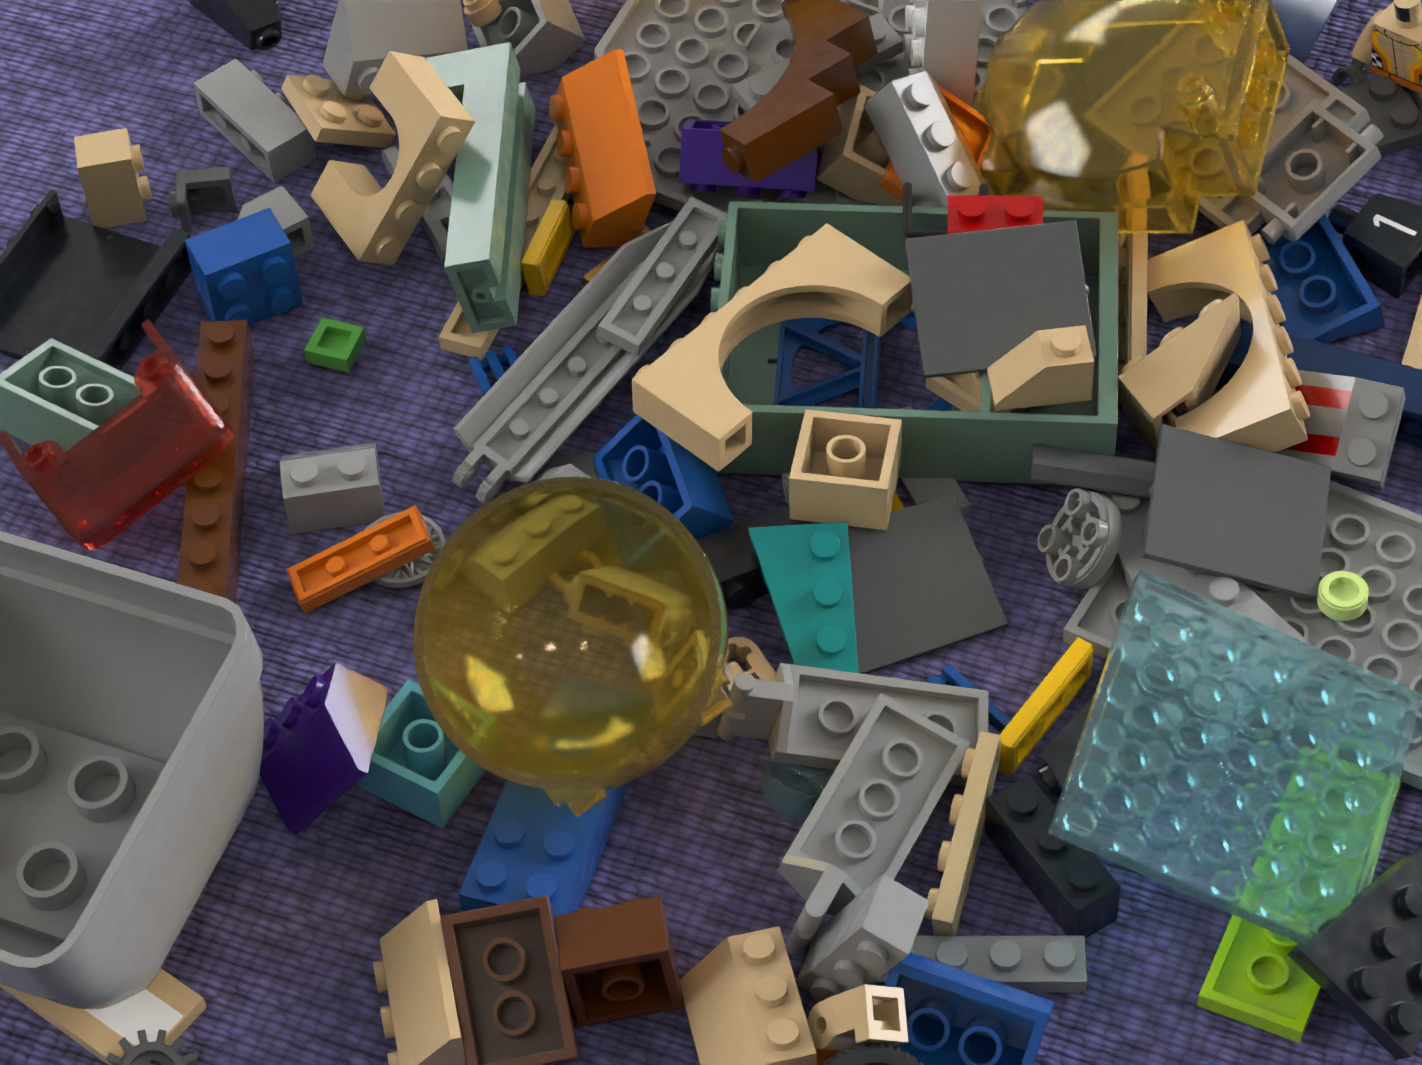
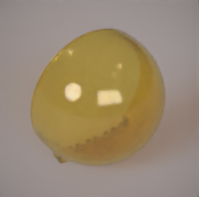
M578 476L555 477L517 487L488 502L466 519L450 536L429 569L416 608L413 649L420 687L436 722L447 737L479 766L521 786L546 791L554 805L561 807L567 803L577 817L608 795L605 789L612 787L617 789L621 785L639 778L665 763L686 744L700 725L703 727L733 705L723 690L732 683L724 672L728 654L729 627L726 603L714 567L699 542L685 525L654 499L633 488L613 481Z

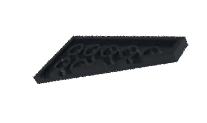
M1422 841L1418 844L1420 847L1412 854L1401 858L1351 900V905L1337 917L1330 918L1317 929L1318 933L1306 943L1297 945L1287 954L1396 1060L1412 1057L1422 1037Z

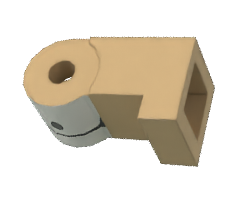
M864 984L818 1002L809 1012L807 1019L814 1046L820 1050L841 1051L851 1046L868 1043H878L893 1047L908 1043L904 988Z

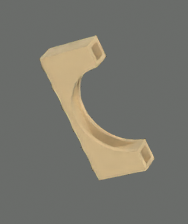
M1241 220L1148 259L1147 293L1164 322L1199 314L1210 302L1216 299L1223 301L1233 293L1239 297L1240 318L1253 324V336L1249 351L1242 365L1229 382L1209 400L1188 413L1175 418L1176 428L1276 453L1308 440L1303 420L1310 418V413L1300 390H1295V387L1302 385V381L1293 359L1287 358V355L1293 353L1294 350L1284 326H1279V323L1286 319L1275 294L1271 295V292L1278 290L1269 265H1264L1263 263L1270 259L1267 247L1260 234L1252 236L1245 221Z
M825 224L812 236L804 237L798 246L782 260L773 262L765 273L752 284L740 288L733 299L717 312L709 313L701 324L687 336L675 340L667 352L652 364L640 368L632 379L633 412L719 472L752 445V411L746 408L733 395L721 374L723 364L731 351L743 339L761 328L774 323L799 318H824L842 321L859 326L881 337L911 312L912 292L910 278L831 225Z

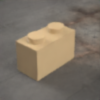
M127 128L74 137L77 168L92 225L109 228L147 221L144 203L152 202L149 180L147 176L139 177L138 172L145 171L140 144L131 146Z

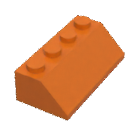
M614 49L563 76L556 95H551L549 100L550 120L556 122L558 128L556 140L557 153L559 157H564L566 165L564 186L567 193H572L574 202L572 223L575 230H580L583 248L621 247L642 231L656 196V189L623 49Z

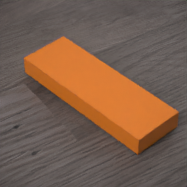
M414 505L286 569L299 606L306 614L436 548L421 512Z

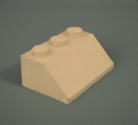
M437 899L429 900L380 938L383 960L373 962L378 993L388 992L390 1005L380 1007L385 1039L395 1037L397 1046L396 1052L387 1053L389 1065H467Z
M780 926L727 937L680 979L682 999L699 1065H817V1053Z

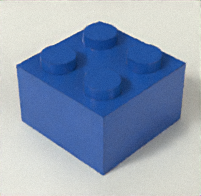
M271 208L264 209L185 240L199 302L210 321L247 320L249 326L303 305L291 242Z

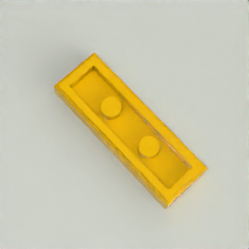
M1077 637L1000 733L1001 761L998 769L999 772L1008 777L1015 773L1091 677L1094 650L1092 644Z

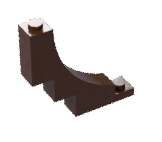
M783 0L781 4L782 11L789 22L795 45L789 65L779 81L756 105L719 130L724 145L722 157L726 166L733 173H739L753 183H757L844 132L837 106L861 93L855 67L878 54L868 15L840 0Z

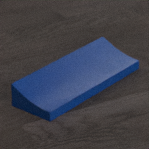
M1326 214L1296 242L1281 236L1274 244H1271L1262 236L1270 259L1263 263L1264 265H1269L1278 290L1271 292V295L1275 294L1281 304L1286 320L1279 324L1284 326L1288 334L1327 344L1358 333L1385 328L1381 305ZM1264 223L1255 233L1252 234V236L1257 234H1260L1262 236L1260 231L1267 224Z

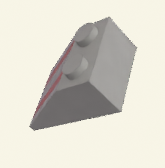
M1298 370L1302 385L1295 387V390H1300L1309 409L1310 418L1303 420L1308 440L1276 453L1331 467L1330 479L1383 491L1406 400L1404 388L1357 377Z

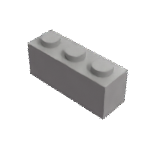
M237 59L230 61L193 83L200 114L273 183L317 158L313 137L300 117L289 107L286 99L278 92L274 94L264 84L261 76L255 70L249 71Z
M881 875L817 930L796 984L810 991L812 997L819 1002L858 986L873 984L909 955L930 901L886 875Z

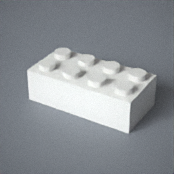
M908 0L909 3H913V5L905 6L906 31L911 32V34L903 35L905 61L911 60V66L913 67L908 68V76L927 71L935 78L938 85L972 107L983 0Z

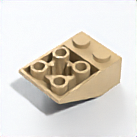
M1235 293L1223 301L1216 299L1210 302L1201 310L1197 320L1184 329L1177 327L1170 331L1161 340L1158 348L1147 356L1139 355L1131 359L1123 367L1121 375L1118 376L1123 413L1156 452L1161 426L1164 424L1176 427L1174 419L1209 400L1241 337L1239 297Z

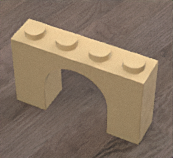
M389 51L369 88L393 118L398 132V160L391 179L382 189L365 165L329 160L310 196L358 261L394 265L476 121L424 57Z

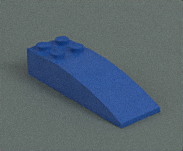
M566 676L530 735L495 806L458 894L462 912L548 895L551 901L553 916L569 914L581 908L659 712L657 698Z

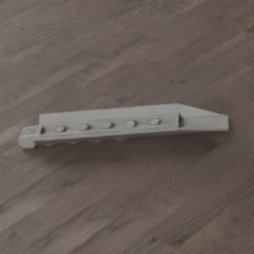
M673 221L623 244L454 427L453 431L470 454L454 472L451 481L460 488H463L478 474L482 464L491 468L493 471L479 485L475 496L485 505L499 493L506 479L515 482H530L698 295L714 267L715 254L721 253L724 248L718 247V244L715 246L639 356H636L599 337L598 325Z

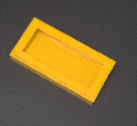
M551 200L521 261L530 295L544 296L547 293L575 235L569 206L566 201Z

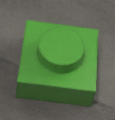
M322 317L304 349L306 362L349 373L366 341L364 327Z

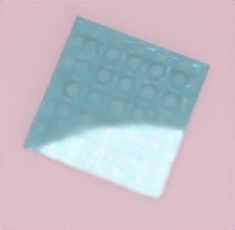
M1140 570L1133 580L1048 833L1299 944L1306 943L1318 933L1317 929L1330 918L1337 917L1351 905V900L1372 883L1421 704L1422 694Z

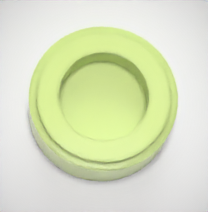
M1348 571L1332 572L1326 575L1319 584L1317 595L1318 607L1323 614L1331 619L1338 621L1354 620L1360 617L1367 608L1369 597L1368 585L1363 578L1355 573Z

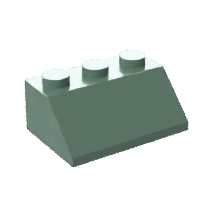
M50 338L0 374V430L103 480L133 457L162 398V390Z

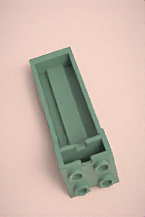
M511 42L426 58L428 63L476 121L456 155L444 263L445 271L472 333L516 326L522 271L521 261L524 249L536 107L526 82L519 83L521 68Z

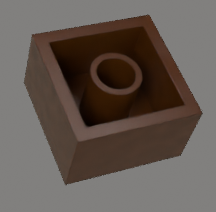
M661 896L649 899L634 898L622 904L596 909L580 908L569 914L554 916L561 972L578 1027L684 1008L676 954Z

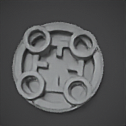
M1075 488L1068 493L1064 506L1057 513L1053 523L1045 525L1037 539V547L1039 551L1045 553L1047 568L1054 581L1072 589L1082 590L1091 587L1105 575L1115 559L1121 540L1122 520L1118 506L1109 497L1092 491Z

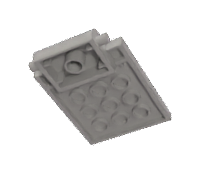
M1203 0L1083 115L1086 126L1128 158L1133 153L1148 156V173L1220 228L1244 220L1251 234H1253L1266 223L1267 225L1260 232L1271 244H1274L1281 236L1296 242L1381 160V154L1376 144L1384 137L1381 130L1373 124H1370L1359 134L1358 132L1370 121L1367 109L1215 0Z

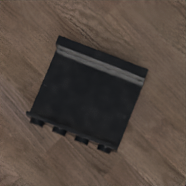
M50 189L40 204L32 209L28 220L18 233L9 239L5 250L0 255V354L20 360L52 338L121 371L191 273L192 268L185 243L186 239L191 238L190 233L174 228L162 246L148 243L63 216L57 192Z

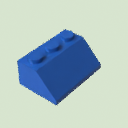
M638 415L593 457L628 560L632 566L638 568L690 554L689 542L726 529L735 521L716 470Z
M912 952L889 970L884 985L887 987L904 988L908 1043L896 1047L916 1057V1060L924 1065H1034L1054 1005V1001Z

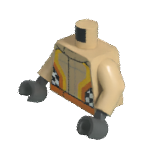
M1394 0L1386 9L1375 12L1362 30L1350 54L1354 57L1351 64L1341 67L1333 73V85L1342 84L1348 75L1351 80L1350 85L1353 86L1358 82L1367 80L1364 66L1369 64L1370 72L1381 77H1388L1395 83L1422 94L1421 0ZM1422 108L1420 109L1419 114H1418V120H1419V123H1420L1421 125H1422Z

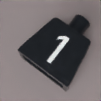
M1380 193L1372 195L1359 213L1337 204L1332 209L1328 219L1336 233L1343 236L1342 243L1362 276L1389 295L1399 299L1422 269V206Z

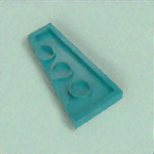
M834 522L749 528V536L756 551L767 590L770 593L792 664L859 673L848 523Z

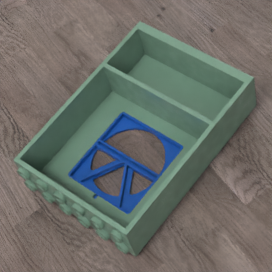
M729 201L727 220H719L718 247L724 248V252L715 254L714 279L715 281H721V284L717 285V287H712L711 312H717L733 299L740 288L752 284L765 273L773 262L782 260L798 246L804 237L812 236L825 224L831 225L909 276L905 249V239L907 237L903 234L902 230L903 206ZM912 206V230H947L948 207ZM1043 210V224L1076 220L1085 283L1089 286L1087 296L1097 355L1094 360L1091 400L1028 407L1023 413L990 412L991 391L986 371L982 372L980 412L962 411L941 397L926 410L877 409L882 336L878 337L870 331L863 329L862 354L819 334L824 330L846 322L824 318L786 320L771 324L750 334L731 351L723 364L721 374L729 390L746 408L752 411V445L719 472L716 470V473L782 475L790 472L805 409L902 420V461L898 479L950 478L956 481L1053 484L1030 479L1033 444L1115 456L1118 427L1119 212ZM912 311L897 323L917 331L915 314ZM803 346H808L854 368L798 391L795 389L791 376L794 359ZM859 389L858 408L815 407V405Z

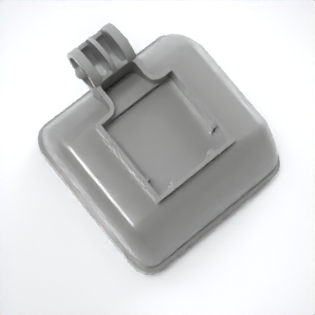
M0 531V984L76 1009H102L116 1005L150 986L257 791L264 737V704L260 676L263 670V655L240 606L227 598Z

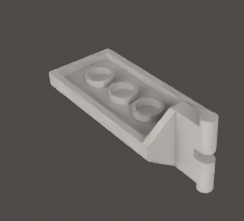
M780 663L776 672L775 682L754 679L747 672H741L736 675L717 727V733L724 740H732L735 736L768 740L772 762L835 770L879 694L882 692L971 743L969 748L975 749L979 732H988L989 691ZM964 757L949 781V785L966 787L967 779L961 778Z
M882 692L879 694L777 870L807 901L786 941V949L790 954L798 956L806 951L826 914L836 915L881 875L884 874L893 880L895 879L964 757L966 749L969 748L970 742Z

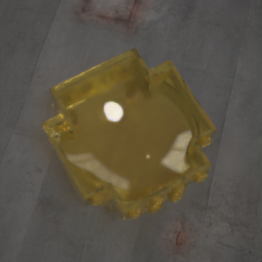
M1036 1L1017 19L1006 34H998L994 52L990 53L987 59V76L984 87L980 88L977 94V110L980 115H983L990 129L991 136L987 152H983L980 158V172L983 178L987 180L994 196H1043V210L1119 212L1118 233H1193L1202 196H1255L1290 51L1273 1Z

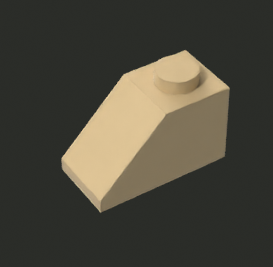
M1085 325L1038 330L987 368V377L995 411L1092 399L1094 358Z

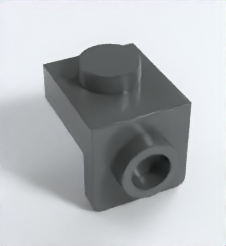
M230 166L176 171V190H169L171 215L172 217H180L183 231H192V214L236 210V193Z

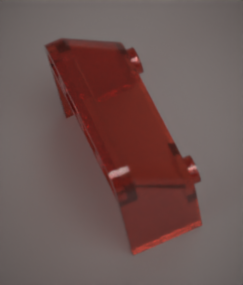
M149 319L142 323L141 326L158 350L146 356L136 370L134 380L141 394L72 448L65 452L57 442L47 440L32 445L25 452L6 431L0 434V442L22 477L68 534L86 550L98 549L111 541L220 456L229 447L233 439L234 432L230 423L186 362Z

